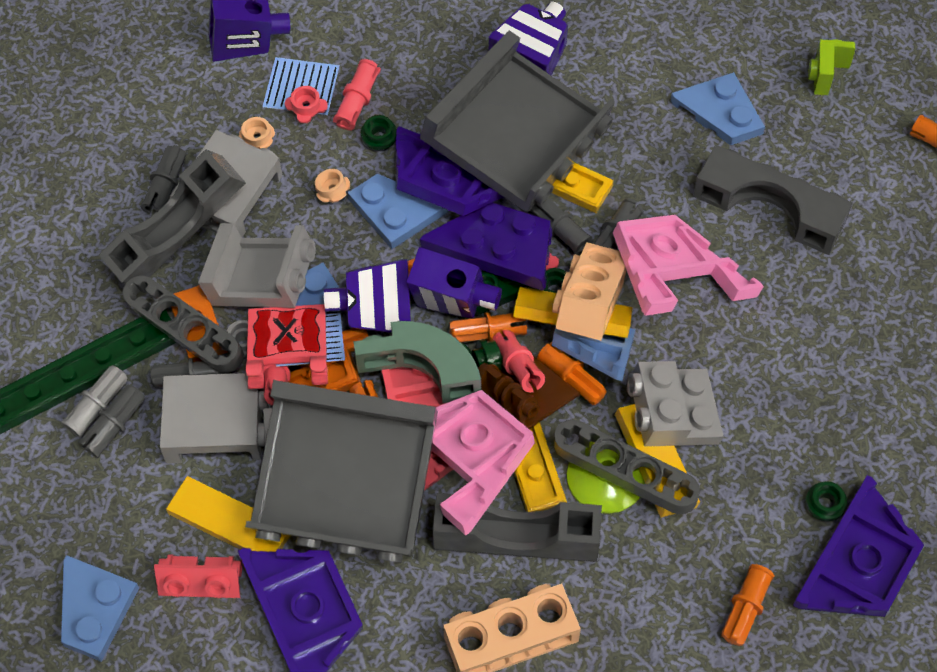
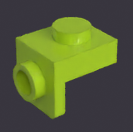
M820 39L815 59H810L808 80L814 81V94H829L834 77V67L850 68L855 53V42L838 39Z

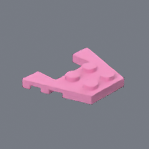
M676 215L620 221L613 231L622 260L645 316L672 312L676 306L678 299L664 281L710 274L732 301L756 298L764 287L754 277L749 282L736 271L739 265L729 257L719 258L708 248L711 243Z
M483 390L436 407L438 415L431 450L468 482L440 504L442 514L465 536L472 531L535 443L533 432Z

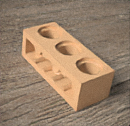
M586 242L581 255L574 254L570 271L566 272L561 290L558 289L552 312L558 314L556 329L602 341L623 288L627 271L619 250Z
M562 583L553 587L550 584L539 585L531 589L527 596L513 601L511 598L499 599L490 604L487 610L473 614L471 611L459 613L453 616L449 623L443 625L444 639L457 672H495L579 642L581 629ZM544 610H553L559 614L560 618L555 622L549 623L543 621L538 615ZM513 623L521 629V632L516 636L509 637L503 635L499 629L504 624ZM467 637H475L481 641L482 645L476 650L468 651L460 646V642Z

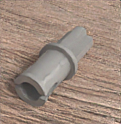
M109 366L89 391L84 390L81 393L83 398L66 418L61 421V424L71 433L81 438L99 416L98 412L100 410L106 411L107 404L127 382L126 374L116 366Z

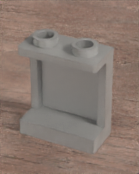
M215 130L199 155L206 149L222 155L246 184L202 227L217 234L220 223H234L241 237H243L246 233L243 221L271 179L279 182L283 176L280 159L269 149L256 148L245 143L237 135H227ZM178 185L171 193L170 198L174 195L175 191L178 188Z
M220 223L198 284L212 306L295 308L299 294L305 288V276L309 264L315 258V243L310 239L304 225H295L291 238H242L234 223Z
M246 373L164 376L160 450L166 464L182 463V454L250 452L253 460H261V447L265 446L262 411L265 408H269V404L264 398V388L248 389V376Z

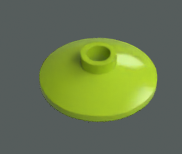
M591 441L589 448L586 447L585 456H590L591 447L595 442ZM604 449L596 455L598 462L604 466H613L619 461V456L613 450ZM571 462L568 464V487L580 504L602 505L601 513L612 514L630 508L640 498V496ZM639 468L635 469L633 472L634 479L638 483L645 484Z

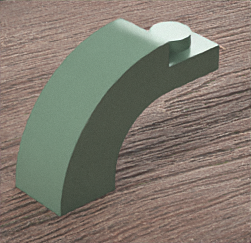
M413 321L390 322L392 336L372 335L360 341H353L358 374L400 367L417 369L427 374L437 384L441 393L442 403H448L481 390L480 373L469 351L452 335L432 325Z

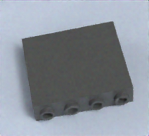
M509 30L428 113L424 120L420 139L528 213L536 202L542 205L547 200L554 188L552 184L557 179L562 182L568 176L574 166L572 161L577 156L582 159L588 153L594 143V140H592L594 136L598 134L601 137L605 134L613 121V118L609 115L615 101L610 99L602 109H599L517 53L521 38Z
M273 380L270 396L274 399L252 518L251 521H246L245 527L256 530L255 538L280 542L281 534L297 537L296 545L320 549L321 541L337 544L336 552L361 556L362 548L378 551L377 559L402 563L403 555L413 557L438 415L436 407Z

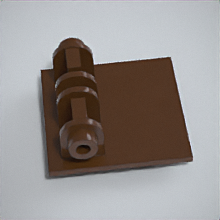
M535 357L534 363L543 372L545 382L539 390H536L533 383L529 381L533 388L531 393L524 391L516 377L507 373L504 368L499 370L495 364L483 363L480 365L478 370L481 377V390L528 429L580 395L577 390Z

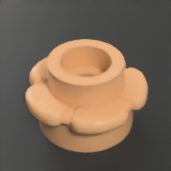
M261 117L247 119L239 132V137L245 143L259 149H267L273 143L272 138L275 136L274 128L266 119ZM260 134V137H254V135Z
M337 169L324 170L315 180V190L318 192L316 196L324 203H334L342 200L346 196V191L350 189L349 179L344 177Z

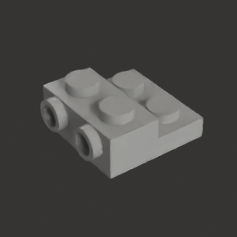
M675 361L638 362L633 372L628 375L627 390L629 396L634 397L636 407L635 427L637 431H641L644 447L719 445L724 436L707 369H677Z

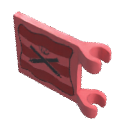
M324 304L295 306V308L270 307L248 309L246 362L248 389L264 388V365L310 362L312 385L328 384L326 312Z

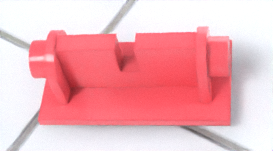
M168 554L167 558H160L158 564L154 565L158 596L240 598L239 577L242 576V561L235 560L234 556L206 557L204 565H198V557Z

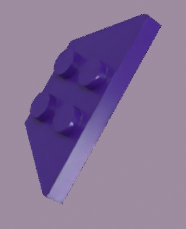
M400 126L397 128L395 140L397 190L462 216L504 198L420 139L421 134Z
M491 203L467 215H460L426 233L419 239L422 248L474 264L480 270L542 291L546 288V265H549L550 257L548 247L552 239L550 220Z
M867 475L798 594L793 604L794 607L805 610L886 616L924 544L913 529L904 524L902 515L893 503L888 505L875 488L877 483L872 477Z
M251 548L238 550L240 559L289 671L328 672L363 629V624L330 552L327 550H308L301 553L293 549H276V552L252 551Z

